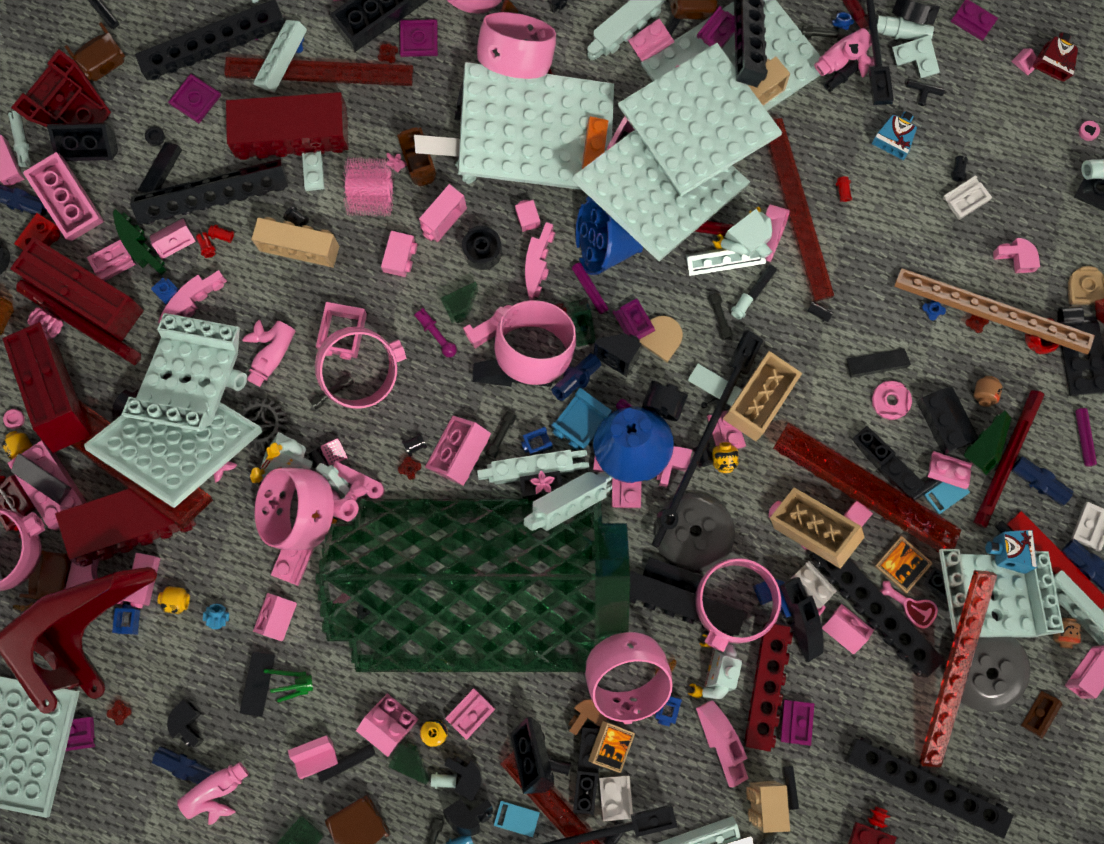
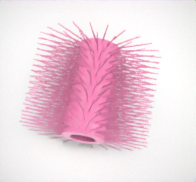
M353 157L351 170H348L349 173L346 174L344 181V193H346L345 197L348 205L350 201L349 211L351 212L352 208L353 216L354 208L356 215L354 206L356 203L358 214L360 209L361 216L363 203H366L365 211L367 215L368 209L369 216L371 204L374 203L375 208L373 211L375 215L376 210L377 216L379 205L382 203V215L384 211L385 217V213H387L386 208L389 202H392L391 197L393 193V181L390 178L392 173L388 171L386 159H384L383 169L379 168L378 158L375 163V169H371V165L374 166V164L372 163V158L370 164L369 158L367 170L365 171L363 169L364 165L366 167L364 158L363 165L361 157L359 170H356L355 167H358L355 159L354 165Z

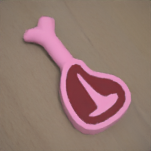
M890 581L882 582L883 588L880 592L901 603L906 617L913 625L924 629L933 623L938 613V608L934 602L930 600L916 601L905 597L891 587Z

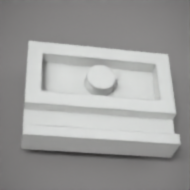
M977 176L972 177L943 197V200L947 201L949 208L958 220L992 199V196L983 184L977 180Z
M1086 502L1071 540L1075 539L1080 544L1096 549V551H1101L1104 545V509Z
M810 561L804 564L790 578L800 577L807 596H813L818 609L837 592Z
M630 776L599 778L603 821L631 819L633 809Z

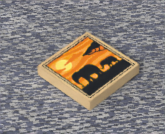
M900 536L875 567L906 594L933 563L904 537Z
M603 721L588 761L621 773L635 733Z

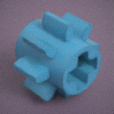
M212 604L206 608V612H203V621H206V626L211 629H220L226 625V621H229V612H226V607L221 604Z

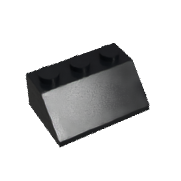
M107 123L47 125L53 153H59L65 161L113 160L118 152L115 133Z
M623 333L605 337L595 341L594 355L602 363L627 377L639 359L642 343L632 334L628 336Z
M952 386L933 392L916 402L942 454L946 455L978 440L979 437Z
M527 717L510 733L523 794L545 793L555 785L554 774L551 772L549 753L545 746V735L542 732L541 725L532 717Z

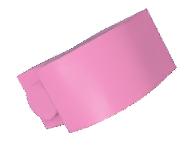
M1016 238L1012 244H1001L993 252L994 259H1013L1015 273L1035 272L1040 267L1038 251L1026 239Z
M674 447L669 464L657 475L656 480L660 481L659 486L667 488L671 469L686 472L692 454L691 449Z

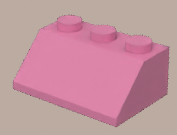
M452 416L425 468L464 486L483 448L488 443L491 433L476 422Z

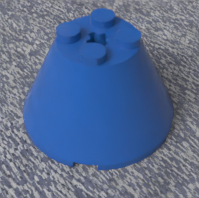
M588 196L586 198L587 202L581 204L577 216L576 246L580 248L581 245L583 258H579V261L585 272L590 275H598L631 256L641 253L643 246L591 197Z
M631 406L618 409L603 419L596 430L593 448L596 460L606 474L621 482L634 483L644 480L648 481L659 475L667 467L673 454L674 441L669 425L659 414L647 408Z

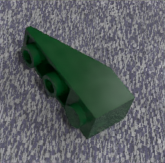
M1005 410L995 416L993 423L988 429H984L980 433L978 440L974 444H970L963 455L967 461L985 475L1001 459L1011 422V417Z

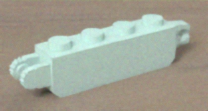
M629 0L594 30V39L587 48V57L593 61L602 54L607 56L610 52L612 54L615 53L623 41L627 42L633 37V33L637 29L642 30L650 18L655 19L661 13V5L665 0Z
M571 450L492 461L491 464L487 465V469L477 470L478 479H489V483L497 485L520 481L522 476L539 474L540 471L543 473L560 471V475L574 473V470L589 468L588 462L573 464L572 458L585 457L587 451L571 452Z
M587 472L533 501V512L524 518V526L528 527L531 531L538 528H543L546 531L605 499L606 493L612 489V483L609 481L613 478L605 472L597 475L593 472Z

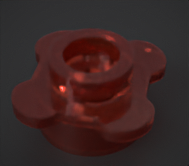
M382 44L378 60L381 62L388 61L391 64L394 63L398 48L391 44Z
M973 314L965 321L966 326L976 333H981L983 327L989 323L988 319Z
M405 457L404 462L398 468L399 474L406 475L409 480H414L416 478L415 474L418 470H421L422 466L419 462L413 461L411 457Z
M117 700L113 708L107 711V717L112 718L116 725H122L124 720L131 715L132 710L123 705V701Z

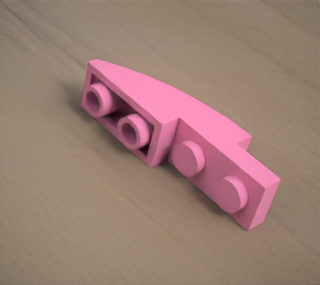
M547 222L540 238L532 237L528 246L525 279L529 301L534 300L535 297L539 298L542 290L540 286L541 281L546 280L549 273L547 262L542 260H546L549 249H546L549 242H553L556 232H553V224Z
M218 270L204 280L197 275L188 281L168 302L158 323L160 324L164 313L183 317L193 316L195 310L198 309L194 302H200L207 298V294L211 291H218L223 288L224 283L227 281L222 273Z
M713 700L697 707L696 710L710 748H716L729 787L738 786L749 779L743 761L748 758L738 735L727 717Z

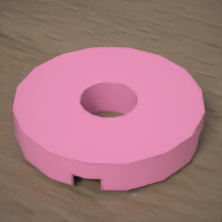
M885 381L877 386L871 400L872 406L878 415L888 420H896L906 415L911 408L912 397L910 391L904 387L905 385L897 381ZM887 396H895L897 404H888Z

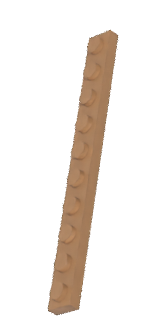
M903 268L894 286L1087 355L1095 337L1093 334Z

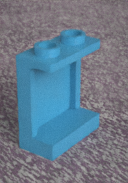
M579 388L575 393V397L556 422L552 423V433L560 439L564 437L570 441L568 445L574 450H585L594 438L600 423L612 413V410L582 388Z

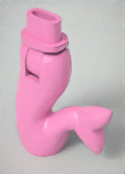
M861 28L835 43L814 64L815 69L821 76H824L827 73L831 74L833 71L843 68L849 61L843 54V47L849 40L855 39L863 45V53L857 61L862 78L865 77L869 67L875 66L874 58L867 56V51L872 45L869 32Z
M260 320L255 323L254 332L247 334L242 341L271 343L255 356L249 369L251 373L246 380L258 387L262 385L264 380H268V377L280 364L296 332L292 327L277 321L269 331L265 332Z
M355 480L343 499L340 498V495L335 490L331 489L334 500L333 516L347 522L354 519L359 510L356 500L358 497L367 494L369 489L361 486L360 482Z
M239 762L234 766L229 765L228 769L224 768L210 775L178 799L177 804L180 811L187 819L208 811V825L214 824L220 816L234 814L236 811L211 799L225 796L235 790L238 784L243 782L242 779L249 775L247 769Z

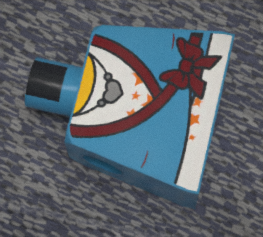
M904 111L901 117L892 115L877 133L872 144L904 160L910 151L917 129L911 123L914 116L907 111Z
M1032 530L1003 532L994 537L993 542L988 541L986 543V553L995 554V562L999 567L1023 574L1037 568Z

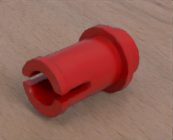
M847 176L837 178L836 186H838L840 202L852 200L849 185L851 180Z
M215 224L210 226L208 236L211 239L217 238L231 243L234 231L220 228Z
M206 232L202 233L204 240L201 234H198L196 240L200 245L201 255L205 258L213 257L216 254V248L212 246Z

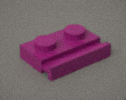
M965 0L950 22L983 41L998 17L972 1Z
M719 6L698 32L697 38L702 39L710 47L718 43L722 49L735 33L734 16L728 11L725 12Z
M637 298L621 306V309L612 311L623 332L628 336L632 334L640 340L656 331Z
M783 700L780 742L811 746L815 703Z
M93 717L73 719L66 751L95 747L93 740L95 738Z

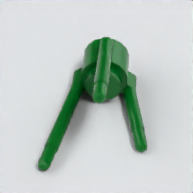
M264 669V673L299 677L295 679V685L270 690L271 693L296 689L297 692L278 698L277 702L286 701L313 691L312 676L306 675V671L292 672Z

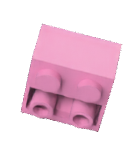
M387 693L363 718L356 731L388 757L419 719Z

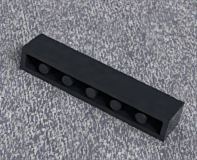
M629 571L621 593L622 596H625V601L633 604L639 601L644 603L643 607L655 611V608L663 610L662 614L674 618L675 615L683 617V622L693 625L695 621L702 624L696 610V594ZM702 596L705 614L713 626L729 636H739L746 612Z

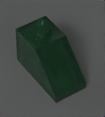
M476 281L440 298L451 323H460L470 314L478 292Z
M587 298L568 302L570 318L576 330L577 347L595 343L596 338L592 314Z
M408 741L405 744L399 743L388 767L427 785L430 779L421 753L416 750L417 746Z

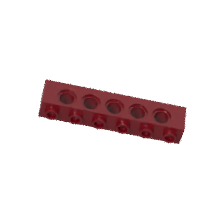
M774 624L761 637L744 747L771 752V748L775 747L776 735L773 734L774 727H778L780 715L777 714L778 706L782 705L783 694H780L781 685L784 686L786 681V673H783L784 665H788L790 654L787 653L788 644L791 645L793 633L790 632L791 627ZM773 640L780 643L781 647L778 652L771 649V642ZM771 660L777 664L775 672H770L767 668V664ZM767 681L772 682L774 685V690L771 693H767L764 690V684ZM763 702L770 704L771 709L767 714L761 711L760 707ZM762 722L767 725V732L763 735L757 731L758 724Z

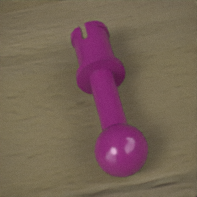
M424 308L421 311L419 310L414 317L425 328L424 331H430L442 346L441 351L445 357H453L457 352L456 345L444 338L435 326L437 322L432 320Z

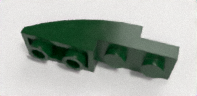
M115 209L113 211L115 227L128 253L142 268L149 263L162 276L167 271L163 267L165 262L158 255L153 257L150 254L152 250L144 243L146 241L143 236L145 232L137 224L133 227L130 224L132 219L126 213L120 214Z

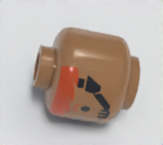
M985 376L977 381L973 397L981 406L990 407L999 402L1003 386L997 378Z
M1062 618L1064 632L1053 634V641L1060 643L1061 648L1073 649V645L1081 642V625L1076 623V619Z

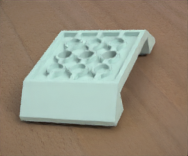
M164 313L157 328L161 336L158 347L137 397L128 398L122 416L202 431L212 424L237 359L240 328ZM165 374H172L170 378L162 379ZM191 377V380L187 383L181 382L183 378ZM203 381H210L209 385L205 387L200 386Z
M959 549L939 550L952 631L957 636L1038 637L1064 632L1049 551H1035L1037 568L1023 574L997 566L995 555L960 554ZM985 571H987L990 574V580H988L985 577ZM988 591L993 593L994 601L989 598ZM992 611H994L997 614V621L993 619Z

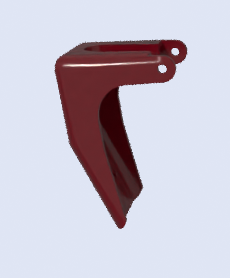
M144 567L119 571L55 593H49L41 597L0 631V655L40 712L48 714L56 709L57 698L53 691L63 688L70 690L81 687L88 697L92 699H97L104 694L105 685L85 657L82 649L84 631L92 621L107 609L154 582L157 578L155 569ZM33 652L39 653L53 670H46L35 664ZM94 685L97 687L96 692L93 690ZM46 699L49 702L48 706L45 704Z

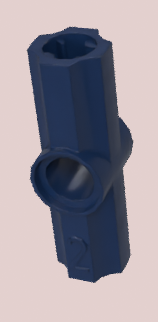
M0 185V203L13 210H21V213L25 211L36 215V213L41 216L46 215L47 209L40 198L31 196L19 188L11 189Z
M590 353L576 367L569 366L564 372L563 378L551 388L552 394L557 400L563 401L578 387L585 388L589 383L590 376L601 366V361L596 355Z
M1023 456L1019 458L1011 470L1027 481L1031 488L1037 489L1039 494L1047 495L1061 506H1064L1073 496L1074 491L1056 480V476L1051 471L1039 468Z
M1072 539L1063 547L1061 552L1104 592V561L1097 555L1089 553L1077 540Z
M162 746L158 748L153 756V764L172 772L171 774L179 779L190 780L196 784L217 772L197 763L196 759L191 760L185 754L175 753Z

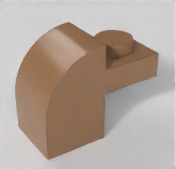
M591 699L584 700L574 708L580 712V715L573 716L568 724L571 726L569 731L577 735L587 718L600 727L602 722H606L608 718L597 710Z

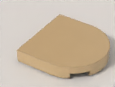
M1083 266L1071 274L1072 276H1070L1068 281L1069 304L1095 305L1096 300L1104 299V275L1098 268Z
M658 316L650 320L656 331L641 338L640 343L668 363L679 348L683 333L676 320L668 316Z

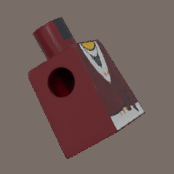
M1062 32L1059 34V37L1054 36L1046 42L1032 67L1063 82L1072 77L1075 72L1078 48L1069 43L1070 34Z

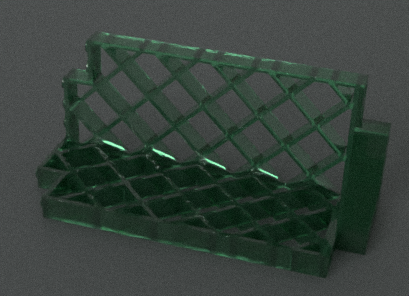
M360 499L359 510L355 516L356 519H353V524H331L329 532L325 535L326 545L322 546L323 558L319 559L320 572H316V585L320 586L318 589V601H322L320 617H324L322 632L326 633L327 641H349V648H353L351 663L355 664L356 672H585L587 658L598 643L615 634L629 632L630 565L627 523H602V500L574 515L573 518L575 520L567 525L560 523L548 531L543 528L531 531L528 527L524 526V520L514 525L507 519L511 517H527L533 512V501L537 499ZM366 517H374L373 520L365 523ZM412 517L425 518L414 525L407 521ZM461 517L475 518L465 525L457 521ZM391 529L397 533L386 541L378 537ZM441 529L448 533V535L437 541L430 537V535ZM490 529L499 534L489 541L480 536ZM540 529L550 534L541 541L532 536V534ZM590 529H594V541L582 534ZM362 545L370 549L356 558L350 554L351 551ZM413 545L421 549L410 557L401 553ZM463 545L472 549L471 552L462 557L453 553V551ZM514 545L524 550L515 557L504 552ZM565 545L576 550L567 557L557 552V550ZM332 561L340 565V567L330 572ZM385 561L393 566L381 574H377L372 570ZM436 561L445 566L434 574L425 570L426 567ZM488 561L497 566V568L487 574L477 569ZM539 561L550 567L541 574L530 569L531 566ZM594 561L595 574L590 573L582 567L588 564L589 562ZM378 580L396 591L386 601H383L368 590ZM431 580H434L449 591L438 601H435L420 590ZM484 580L489 581L501 590L490 601H487L473 590ZM538 580H541L554 590L541 601L526 591ZM591 580H595V601H591L578 591ZM328 582L344 592L334 601L330 600ZM354 600L371 611L362 621L344 609ZM407 600L424 611L413 621L396 610ZM459 600L476 611L464 621L448 610ZM512 600L528 610L516 621L501 611ZM565 600L580 610L567 621L553 611ZM382 620L399 631L389 640L372 629ZM434 620L450 630L440 640L424 630ZM487 620L502 630L491 640L476 630ZM539 620L554 630L542 640L527 630ZM592 620H595L594 640H591L579 631ZM463 639L477 649V651L472 655H460L451 648ZM515 639L528 650L522 655H510L503 648ZM567 639L579 650L573 655H561L554 648ZM360 640L374 649L375 652L371 655H362ZM409 640H412L426 651L421 655H409L401 647Z

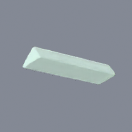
M285 21L253 83L254 85L270 92L276 91L307 31L299 21Z
M724 248L685 254L689 276L766 263L765 259L757 251L749 257Z
M697 364L688 378L689 382L720 399L728 383L727 380L700 364ZM734 386L727 401L728 405L732 406L742 389Z
M1059 571L1053 576L1059 604L1076 619L1100 646L1104 645V612L1064 571Z
M731 816L656 844H728L741 840L737 823L734 817Z

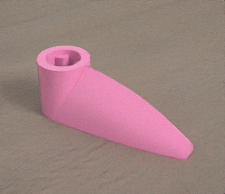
M771 204L766 211V215L771 219L773 231L770 241L766 243L772 250V253L766 257L768 262H771L790 212L788 209Z

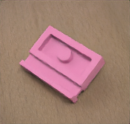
M657 19L628 40L642 62L674 43L673 38L660 19Z
M121 240L87 257L94 273L103 281L136 265Z
M728 410L723 411L712 433L715 447L721 442H730L737 449L746 447L742 432L723 420ZM712 415L707 416L708 423Z
M933 451L927 477L967 490L970 485V469L972 464Z
M613 478L612 508H641V481L626 483Z
M314 548L307 550L281 549L271 576L299 586Z
M473 688L445 719L467 740L493 713L495 708Z

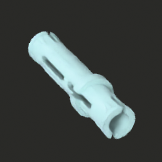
M16 111L9 112L8 116L14 139L13 149L17 154L18 166H30L29 144L26 143L21 115Z

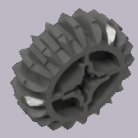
M256 398L255 404L250 400L248 401L249 407L242 405L241 407L244 411H238L237 413L255 424H260L262 421L267 424L260 426L262 433L246 446L248 449L253 447L255 451H258L261 446V449L266 451V445L269 446L278 432L282 433L281 431L288 430L286 426L282 425L288 423V420L283 418L286 413L281 411L282 407L280 405L275 406V401L268 402V399L264 398L261 403L260 399ZM267 410L274 414L276 424L267 420ZM258 411L256 417L249 418L254 412ZM267 431H273L268 437L263 438Z

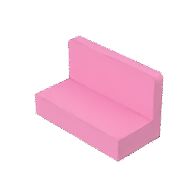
M183 218L149 236L152 246L161 259L196 242Z
M267 593L253 632L283 641L297 603Z
M842 604L822 627L826 633L852 654H855L869 640L874 631Z
M327 735L288 750L289 758L295 763L297 775L300 779L338 764L333 742Z

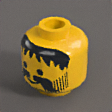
M12 431L5 436L6 439L2 442V447L11 460L16 458L19 453L22 454L32 447L28 436L23 432L17 433V431Z
M721 442L718 446L714 447L712 450L713 467L721 473L732 472L738 466V449L731 445L730 442Z
M168 586L163 592L159 593L157 602L160 604L163 612L181 614L184 610L188 609L190 595L187 594L184 588Z
M438 719L426 721L420 730L422 741L430 747L443 744L448 736L446 724Z

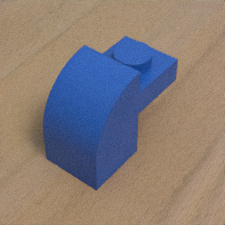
M775 579L781 593L780 611L783 618H787L792 615L780 588V585L785 582ZM765 581L753 586L760 605L772 601L771 591Z

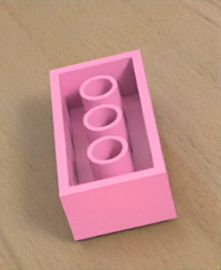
M55 152L23 172L65 239L72 242L105 222L69 165L59 153Z
M41 440L23 452L22 455L69 485L72 489L59 505L18 476L16 478L48 528L57 531L60 528L55 513L87 503L56 453H52ZM16 458L7 463L11 469Z

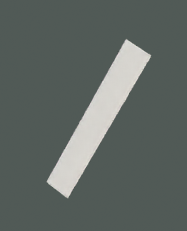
M414 135L415 153L459 157V138Z

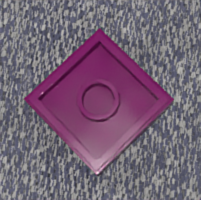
M400 20V56H438V20Z
M190 74L168 103L199 124L221 97V93Z

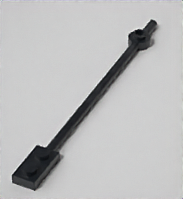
M866 0L875 67H870L869 69L873 105L893 104L889 66H882L874 0Z
M750 330L744 331L730 360L729 365L734 370L669 508L662 509L657 515V523L660 527L651 544L656 548H659L667 529H673L677 526L679 518L676 510L740 374H748L762 345L763 339Z
M671 804L631 814L632 822L541 844H579L632 830L635 831L636 837L677 828L678 825Z

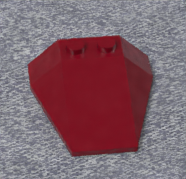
M60 49L48 61V68L26 95L22 93L11 107L26 120L47 127L48 124L103 123L111 114L77 63Z

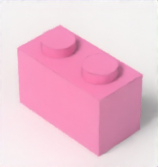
M391 231L381 265L383 272L406 277L407 272H410L413 262L410 261L411 256L417 251V243H415L414 236Z

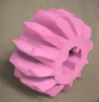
M36 307L27 320L30 326L41 322L52 338H55L60 333L63 322L58 317L40 307Z

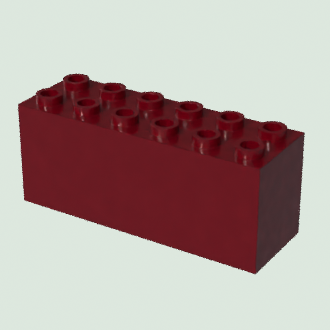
M341 92L226 100L227 145L235 158L247 160L249 157L256 156L257 158L264 159L268 155L286 157L287 154L302 156V153L313 152L315 154L321 151V154H324L325 151L343 153L344 150H349L347 106Z
M35 237L30 240L10 268L27 283L121 342L144 311L128 295Z
M41 322L2 338L31 426L51 452H57L90 437V431L60 349Z
M140 485L55 513L69 560L81 567L93 564L92 560L99 558L101 560L113 557L114 553L120 551L121 553L132 551L134 546L140 544L141 546L150 545L153 543V540L158 538H170L173 536V533L181 531V533L188 532L193 529L192 526L196 525L188 498H185L173 508Z

